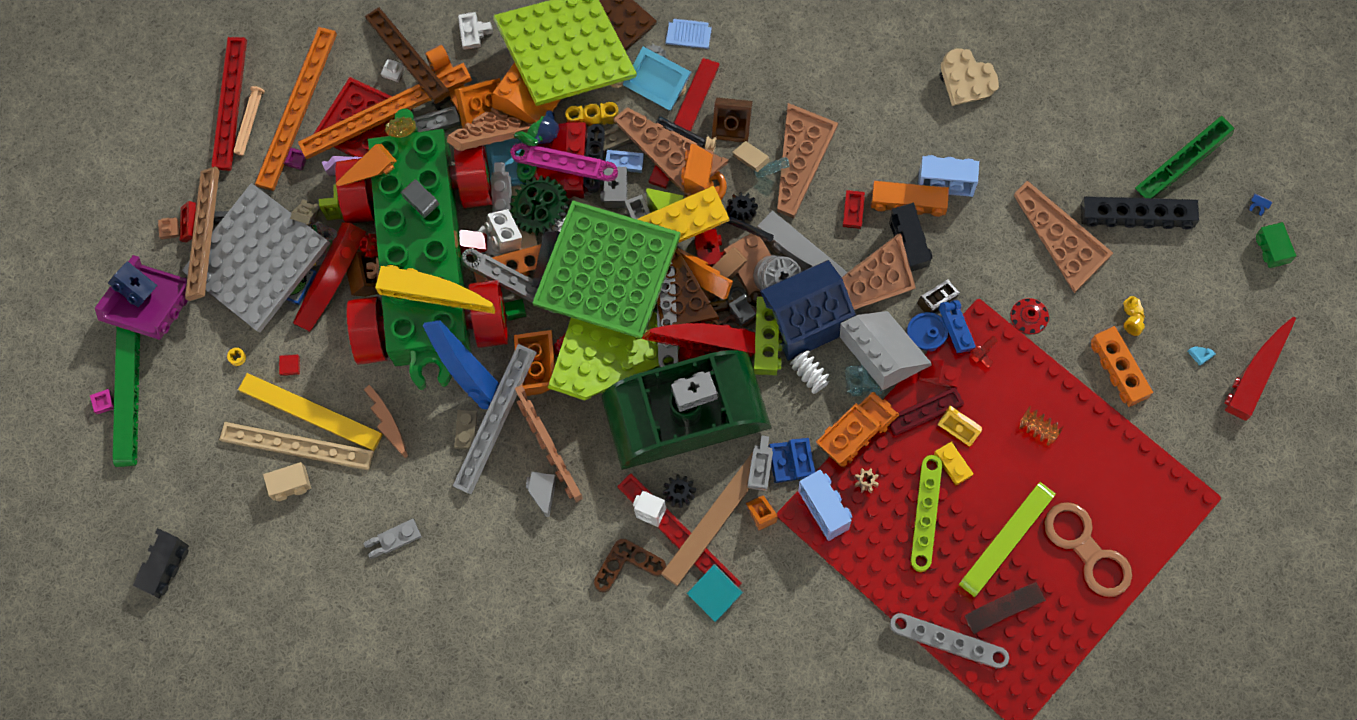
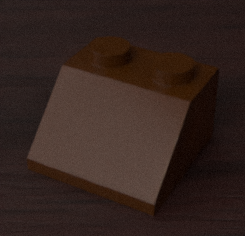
M716 97L712 139L715 137L717 140L748 142L753 101Z
M356 252L347 270L352 296L367 297L379 294L375 288L376 277L373 279L367 278V272L374 271L367 269V263L376 264L378 256L374 255V258L366 257L365 253Z

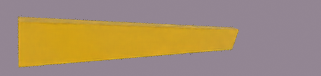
M249 373L246 374L238 388L240 392L372 451H375L383 436L382 433Z

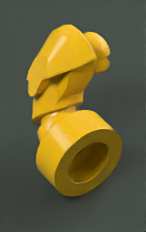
M1130 296L1123 303L1124 311L1130 316L1124 323V329L1133 336H1139L1145 329L1143 323L1145 318L1144 309L1140 299Z

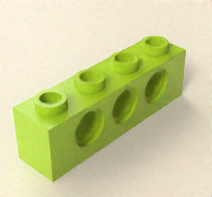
M757 297L754 372L755 375L777 376V370H781L782 358H778V351L782 352L780 344L782 340H778L779 333L781 332L772 309L766 307L763 297ZM773 316L774 320L767 321L765 317ZM770 333L774 337L772 339H767L764 337V335ZM769 351L773 356L765 357L763 353Z

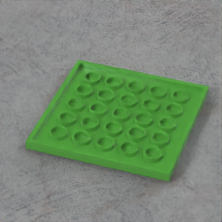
M572 200L532 304L539 308L642 339L678 245L681 232Z

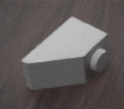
M531 472V477H527L526 489H528L529 494L546 517H550L557 479L552 474Z

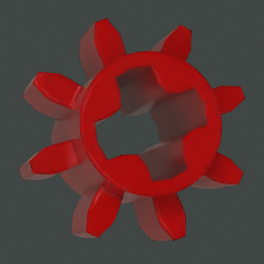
M369 233V236L365 235L360 241V250L365 253L366 257L374 258V255L378 256L376 234Z

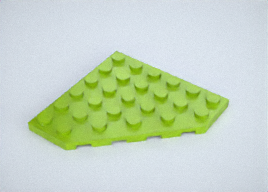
M652 313L646 332L651 328L658 327L657 313ZM571 317L548 388L582 400L590 399L593 395L605 392L608 387L624 378L659 368L658 342L643 340ZM672 357L665 358L663 364L674 362V359Z

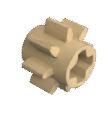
M862 468L861 475H855V479L859 480L855 483V487H860L861 493L864 490L872 493V486L878 487L879 484L875 482L878 474L874 475L872 469L864 471ZM866 478V480H870V483L868 484L866 481L863 482V479Z

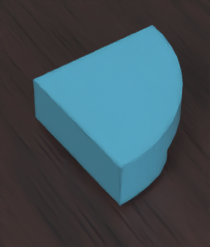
M1198 346L1188 350V353L1199 366L1216 355L1213 350Z

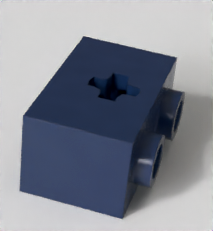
M128 261L108 282L113 290L122 294L129 303L138 308L158 286Z

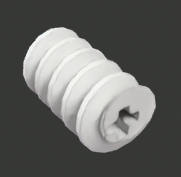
M808 350L795 357L790 365H793L792 369L794 371L798 370L797 375L799 377L803 376L802 381L807 382L806 386L812 388L811 392L815 394L828 385L829 381L826 379L829 374L822 376L824 368L817 370L819 362L812 364L815 357L807 358L810 353Z

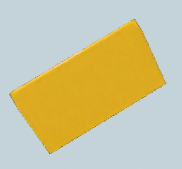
M952 406L948 407L938 422L940 427L969 447L982 431L981 426Z

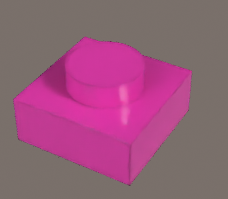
M109 389L90 395L95 414L98 415L114 409V401Z

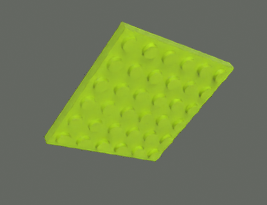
M549 0L494 15V21L536 106L636 78L637 73L599 0Z

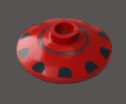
M1026 298L1018 301L1013 306L1011 321L1020 332L1036 334L1047 326L1049 313L1045 305L1040 301ZM1028 312H1033L1034 316H1029Z

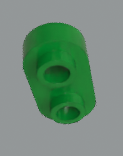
M521 149L519 153L520 157L523 156L525 150ZM518 163L517 178L523 183H526V179L532 182L533 176L536 175L537 167Z

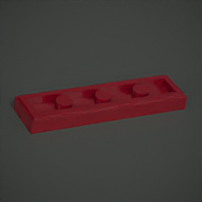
M956 387L898 412L899 416L889 425V428L895 437L944 415L949 406L955 409L962 407L964 402Z

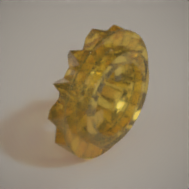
M397 117L386 124L385 130L389 136L401 138L413 133L416 129V124L409 117Z

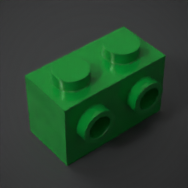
M1283 222L1261 227L1257 232L1256 242L1261 247L1263 260L1269 268L1289 264L1295 259L1296 253Z

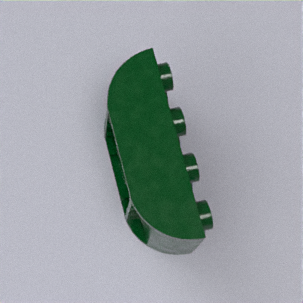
M730 350L710 353L641 372L616 382L608 387L601 396L621 470L772 429L750 356L743 351ZM699 372H709L717 392V400L679 412L672 393L671 384H674L676 380L681 378H692L694 374ZM691 388V390L693 391V393L697 392V390H695L694 388Z

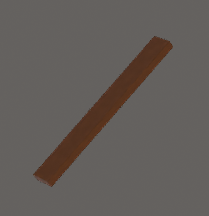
M380 7L364 16L370 26L435 104L451 95L446 86Z

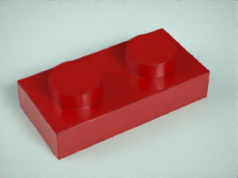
M846 190L843 227L861 229L865 192Z
M188 201L180 208L181 242H188L193 238L196 202Z

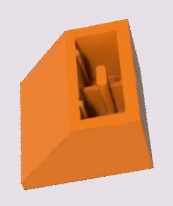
M691 143L690 150H686L685 167L682 168L681 185L684 186V193L696 194L708 188L713 165V154Z

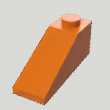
M375 144L336 182V185L344 186L384 173L388 174L394 169L393 165L397 161L382 144Z

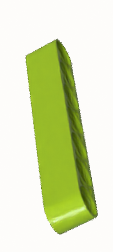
M1039 482L959 583V586L973 597H976L1056 493Z

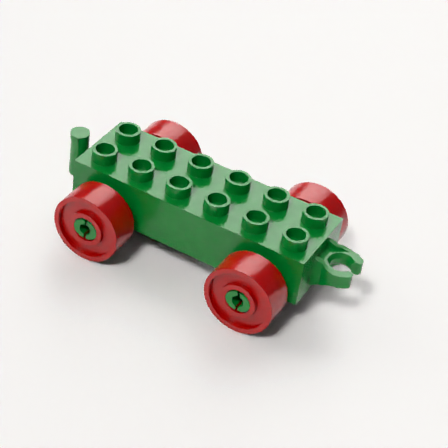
M400 109L395 114V121L398 123L401 135L368 139L369 150L375 144H382L396 159L397 162L393 165L394 169L388 174L384 173L344 186L336 185L345 223L351 224L375 221L379 272L381 266L387 267L388 265H394L404 270L412 268L418 272L440 277L464 287L454 190H459L464 209L492 205L491 181L485 146L469 148L464 151L454 148L455 165H452L450 147L444 130L419 132L413 113L409 109ZM361 158L337 161L335 167L336 182ZM414 179L439 202V206L425 218L400 193ZM499 280L469 284V290L493 303L495 308L494 314L382 295V302L379 296L348 300L347 327L355 362L357 365L388 361L390 357L395 367L410 365L409 373L411 380L420 390L426 388V380L422 375L424 366L434 363L440 368L437 377L438 382L442 387H446L452 375L438 356L423 325L426 322L440 320L470 353V329L474 331L478 348L508 344L506 313Z

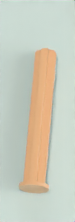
M257 86L250 87L251 94L233 152L239 156L245 153L261 96L265 93L262 88Z

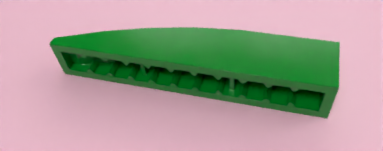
M1221 115L1136 186L1135 190L1143 198H1154L1233 135L1235 128Z

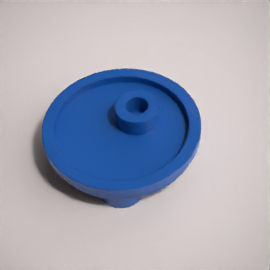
M925 312L911 319L908 324L907 335L919 349L935 351L946 341L948 330L941 316Z

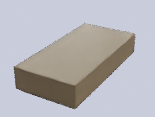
M747 141L732 152L735 158L756 172L770 162L769 156Z

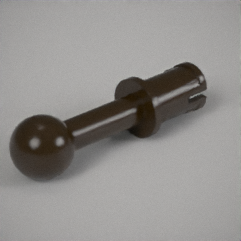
M752 292L747 297L748 303L757 306V297H762L761 292ZM727 297L725 300L710 302L716 313L730 312L729 303L734 300H729Z

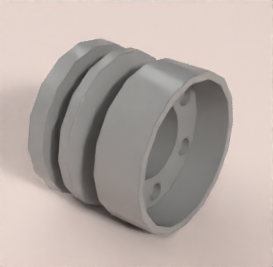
M766 256L754 268V282L757 288L762 290L800 273L801 269L797 262L789 257Z

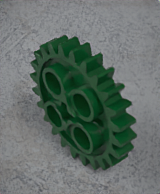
M540 175L539 180L533 176L532 182L526 179L525 186L520 183L521 189H515L517 195L511 196L515 201L510 203L513 209L509 210L513 215L514 221H516V226L520 227L523 232L526 231L528 234L533 232L536 236H538L539 231L544 235L546 229L551 232L553 225L558 228L557 221L563 222L561 215H567L564 209L569 208L565 203L569 199L565 196L567 192L563 189V186L560 183L558 184L555 179L552 180L549 176L545 179L542 175Z

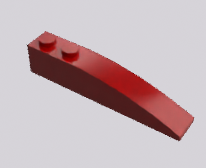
M342 222L293 324L309 332L311 331L340 285L366 231L351 223Z
M1295 317L1289 319L1264 343L1248 363L1240 378L1236 377L1232 384V387L1235 389L1232 394L1229 393L1226 397L1224 404L1227 406L1224 411L1244 421H1247L1252 416L1295 323Z
M704 323L667 325L651 328L642 337L643 340L708 353L737 350L748 353L750 357L755 354V332L748 331L745 328H732L730 325Z

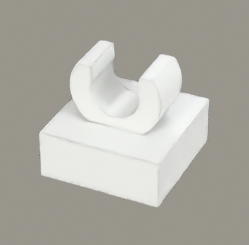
M388 59L381 72V76L399 82L405 67L402 63Z

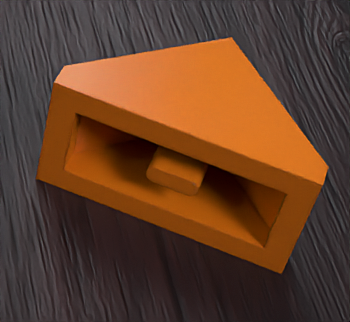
M764 495L746 503L758 530L777 523V514Z

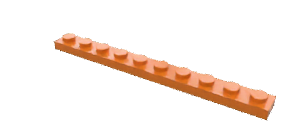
M318 27L255 182L257 187L271 191L275 190L288 152L292 148L337 36L336 31Z
M464 63L437 75L449 91L472 81ZM418 84L299 141L298 144L307 160L395 118L396 112L400 109L412 110L430 101L431 98Z

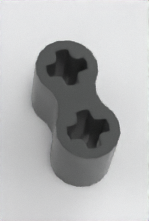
M416 179L400 192L403 198L424 218L439 206L436 198Z

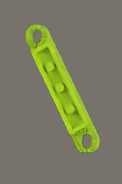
M929 455L924 458L920 474L911 554V566L919 572L928 570L932 562L942 462L935 455ZM928 461H935L937 469L929 470L926 463ZM919 556L924 557L927 561V564L923 567L918 566L915 562V559Z

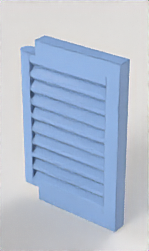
M673 19V23L669 22L666 44L708 49L712 27H708L709 23Z

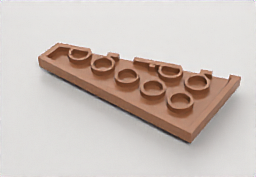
M789 103L787 107L777 212L795 218L835 134L838 123Z
M627 107L614 118V122L684 193V186L681 185L682 168L685 167L686 150H690L691 143L695 145L697 143L674 131L663 128V125L656 124ZM707 149V152L713 154L711 178L728 163V159L721 158L714 154L713 151Z
M491 108V112H484L473 119L471 124L467 123L463 129H457L449 134L447 142L454 146L456 150L464 151L465 149L477 148L486 144L490 145L499 141L516 139L514 137L516 132L522 131L527 133L532 124Z
M897 234L841 277L854 310L916 289L901 234Z
M521 384L515 388L519 401H517L519 410L523 417H526L532 433L537 432L535 436L541 449L546 448L549 454L546 458L551 466H556L558 471L555 474L560 483L565 482L567 488L564 490L569 499L574 498L575 502L583 499L571 474L566 470L561 456L557 454L552 439L541 419L537 416L533 404L527 399Z

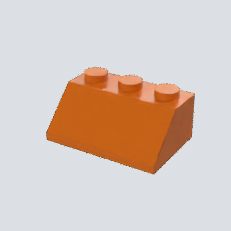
M552 330L514 335L515 349L520 344L537 352L522 383L526 396L543 394L550 390L548 385L555 367Z

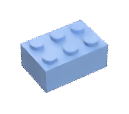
M934 155L923 156L919 168L918 185L948 187L949 195L973 197L978 183L979 161H974L970 158L961 160L954 157L938 158Z
M820 469L800 480L798 492L827 540L830 541L849 530L852 514L847 507L844 508L842 506L840 494L837 490L833 491L830 486L832 483L826 473L823 474Z

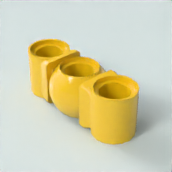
M607 102L605 104L600 103V106L588 104L584 108H582V105L579 107L570 106L567 108L565 115L567 122L586 123L587 126H592L601 122L603 125L607 123L614 124V118L619 114L618 106L614 102ZM614 112V114L608 115L607 113Z

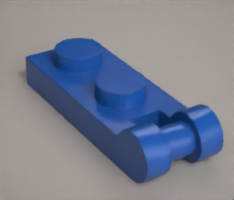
M953 300L950 303H940V313L957 353L973 351L976 345L961 312L960 301Z

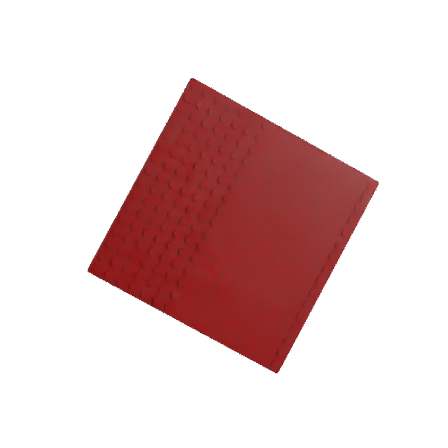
M976 299L963 313L976 348L973 351L957 353L948 332V337L943 345L935 351H928L925 354L929 360H945L944 365L962 369L957 391L964 405L956 410L982 427L981 433L969 447L940 427L938 422L942 416L895 437L888 426L885 432L882 431L880 433L878 431L868 441L869 444L867 446H862L857 451L858 454L852 458V462L849 463L847 461V465L844 468L829 457L816 470L817 472L821 469L823 474L826 473L832 483L830 486L833 491L837 490L842 498V501H840L844 508L847 507L851 512L852 521L849 530L828 541L798 491L777 512V518L890 619L894 615L902 613L1004 648L1009 654V661L1006 666L998 669L916 641L1004 720H1032L1218 504L1221 496L984 301ZM919 371L900 381L883 401L886 400L892 405V409L900 412L952 388L919 380L921 373ZM952 442L973 472V476L956 486L942 466L932 562L928 570L919 572L911 566V554L922 462L925 457L934 455L936 450ZM928 461L926 463L929 470L937 469L935 461ZM862 468L864 471L872 469L874 475L878 474L875 482L879 484L878 487L872 486V493L868 490H864L861 493V488L855 487V483L859 481L855 479V475H861ZM866 478L863 479V482L866 481L868 484L870 483V480H866ZM1039 482L1043 483L1056 493L976 597H973L959 586V583ZM1060 503H1074L1087 511L1092 521V539L1102 550L1110 549L1119 552L1128 560L1131 566L1132 579L1130 586L1125 592L1117 596L1105 597L1089 588L1084 577V561L1074 549H1065L1054 544L1045 532L1044 522L1047 513L1052 507ZM1062 511L1054 518L1053 527L1060 538L1075 540L1082 535L1084 530L1083 521L1076 513ZM922 556L915 559L918 566L923 567L927 564L926 559ZM1102 558L1096 561L1093 566V577L1102 587L1115 588L1122 582L1123 569L1115 560ZM903 619L895 620V623L902 629L906 627V622ZM998 652L994 653L993 660L996 663H1003L1004 656Z

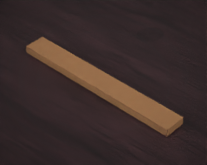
M216 166L203 170L200 174L185 299L188 301L205 297L220 171Z
M753 452L661 573L663 577L677 587L751 489L747 488Z

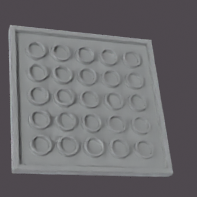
M251 183L212 232L205 290L260 333L327 249L330 242L305 223L290 219L291 212ZM189 262L182 269L186 275H188Z

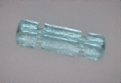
M783 157L778 161L766 164L758 172H754L757 178H762L780 171L782 168L789 167L790 163L788 158Z

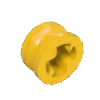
M236 347L228 351L227 359L232 365L240 366L245 362L246 355L243 350ZM238 353L241 357L235 361L233 356H236Z

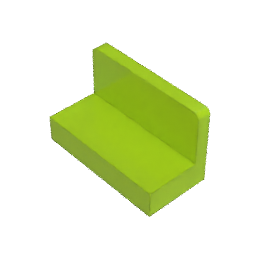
M336 184L334 185V198L319 199V207L326 220L343 219Z

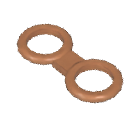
M1060 503L1052 507L1047 513L1044 522L1045 532L1054 544L1065 549H1074L1084 561V577L1089 588L1105 597L1117 596L1125 592L1130 586L1132 579L1131 566L1128 560L1119 552L1110 549L1102 550L1092 539V521L1087 511L1074 503ZM1071 511L1081 518L1084 530L1078 539L1065 540L1056 534L1053 521L1058 513ZM1102 558H1110L1120 564L1123 569V579L1119 586L1105 588L1096 582L1092 571L1096 561Z

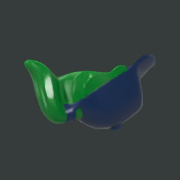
M548 110L545 116H541L539 121L530 126L527 133L519 131L514 134V137L529 146L552 142L557 138L559 132V125L554 120V113Z

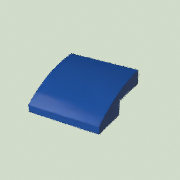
M809 438L791 439L789 442L768 445L773 451L771 466L774 483L804 479L815 473Z

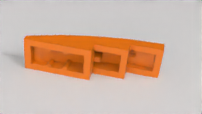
M678 248L700 287L722 299H727L733 281L720 275V271L708 266V262Z

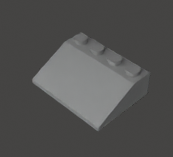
M888 311L856 315L840 324V338L882 390L918 373L932 364Z

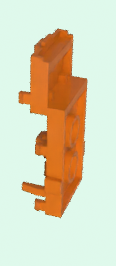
M872 392L859 405L856 403L832 427L829 426L816 443L844 468L847 465L846 462L851 463L852 458L858 454L857 451L862 446H867L869 444L868 441L878 431L880 433L882 431L885 432L888 429L887 427L899 416V413L891 408L892 405L889 402L883 401L875 392Z

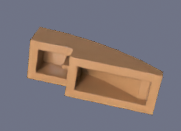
M733 247L712 268L720 271V275L732 280L748 260ZM701 287L708 300L712 301L716 295Z

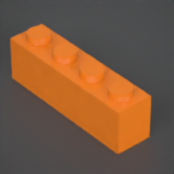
M874 181L871 208L877 211H886L914 202L917 215L927 213L940 217L946 215L949 188Z

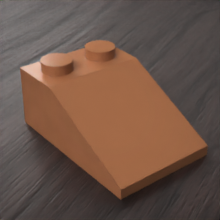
M749 234L724 249L725 255L735 247L748 260L736 274V277L749 296L754 291H760L754 282L755 266L764 257L771 256L762 239L754 234Z

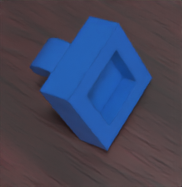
M1254 193L1250 199L1254 203L1250 205L1249 210L1252 211L1255 206H1259L1260 211L1258 215L1261 216L1264 213V207L1269 209L1272 201Z

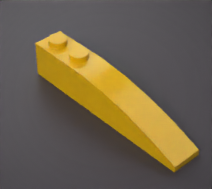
M394 265L381 266L375 287L379 295L495 313L492 302L456 283L418 272L412 268L404 270Z

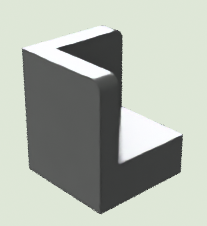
M745 294L729 303L730 313L740 326L756 317V313L749 305Z

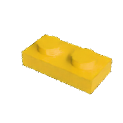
M952 442L934 452V455L940 458L943 468L956 486L973 476V472Z

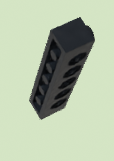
M1084 196L1081 202V224H1087L1089 227L1125 225L1126 228L1144 226V228L1150 229L1160 226L1164 229L1182 227L1184 230L1195 228L1199 222L1198 200ZM1098 211H1103L1105 215H1101ZM1117 211L1122 212L1124 215H1119ZM1136 212L1142 213L1143 216L1137 215ZM1155 212L1160 213L1162 217L1157 216ZM1174 213H1178L1181 217L1175 216Z

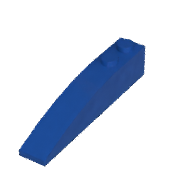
M440 320L424 323L423 327L449 373L480 408L488 409L500 383Z

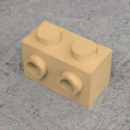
M301 462L263 474L268 495L273 501H283L288 498L287 496L293 494L301 495L306 493V490L311 489L306 467Z

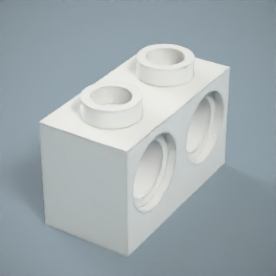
M509 209L487 214L484 227L486 232L490 234L492 245L497 248L499 254L520 249L522 236Z
M642 491L640 496H636L633 503L636 518L656 527L659 526L666 511L665 500Z

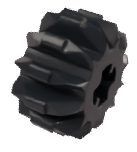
M742 192L739 193V196L733 194L732 199L727 201L726 211L729 212L728 216L740 219L742 222H745V219L751 222L752 216L755 217L757 215L758 204L755 203L756 199L754 197L750 198L749 193L743 196Z
M679 474L676 475V480L670 477V484L664 483L666 490L662 491L663 495L667 496L665 501H672L671 507H675L676 503H679V508H682L683 502L689 506L690 502L688 499H695V496L692 494L696 492V488L692 487L693 481L687 482V476H684L681 480ZM676 489H683V494L676 493Z

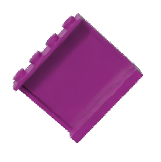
M132 255L128 262L158 286L139 308L129 303L127 298L113 290L110 286L95 307L97 319L161 340L164 334L168 333L172 322L178 318L183 306H186L188 300L185 299L187 279L141 264L140 257Z

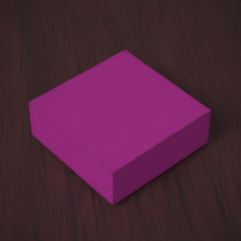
M290 148L284 164L288 167L303 170L306 158L302 150Z

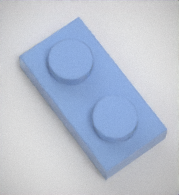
M607 150L606 161L614 163L617 167H627V172L642 173L644 153Z

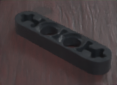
M594 124L588 130L586 156L603 161L605 130L603 126ZM596 131H599L598 141L595 140L594 136ZM597 146L600 148V151L597 154H593L590 152V149ZM584 177L583 183L587 192L595 193L600 189L601 180L594 179L593 186H590L591 178Z

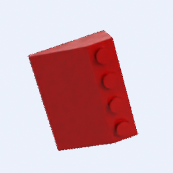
M567 122L558 124L559 132L557 138L548 144L536 145L586 156V123ZM537 167L535 177L538 180L540 175L545 179L549 176L552 180L555 179L558 184L560 183L563 186V189L567 192L565 195L567 198L572 199L573 196L584 199L583 176Z

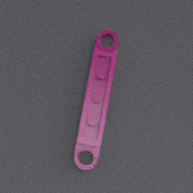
M523 143L515 144L510 152L513 160L522 164L607 182L615 180L618 176L617 166L612 162L602 161L601 159L539 146H529ZM518 150H525L523 156L518 157L515 155ZM612 168L614 171L609 176L603 174L604 170Z

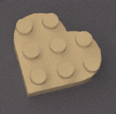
M953 49L944 56L941 63V71L952 106L985 99L999 88L998 76L993 65L976 62L969 49Z

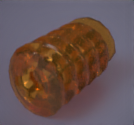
M1029 406L1020 421L1019 428L1023 429L1027 426L1026 433L1034 430L1033 437H1037L1040 434V441L1042 442L1047 438V445H1051L1055 442L1064 426L1057 429L1058 422L1050 425L1051 418L1044 421L1045 415L1041 414L1037 417L1038 410L1030 413L1031 406Z

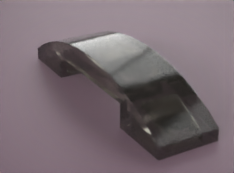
M1036 582L1000 597L966 614L964 617L972 633L976 634L1025 609L1032 608L1046 601Z

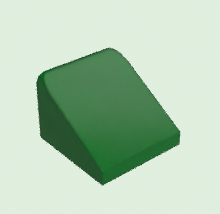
M523 299L504 303L508 321L527 317Z

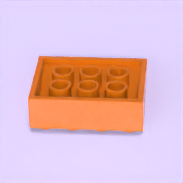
M515 62L493 92L494 109L530 124L539 121L541 116H545L548 110L553 112L561 100L536 106Z

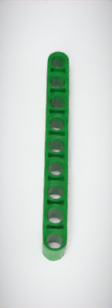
M116 326L113 464L115 467L137 465V460L135 459L138 453V441H136L138 440V423L136 422H138L139 405H137L139 403V387L137 385H139L140 370L138 369L140 367V351H138L140 349V333Z

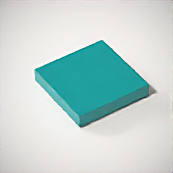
M713 565L687 594L717 622L743 592L716 565Z

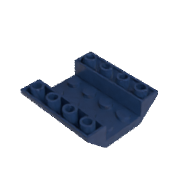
M829 260L760 290L766 307L772 309L784 339V342L780 344L787 361L794 359L805 351H811L839 338L840 324L856 316L844 281Z

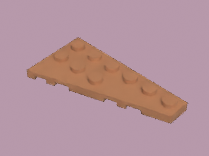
M1026 181L1015 192V199L1071 289L1076 293L1112 256L1113 252L1030 182Z

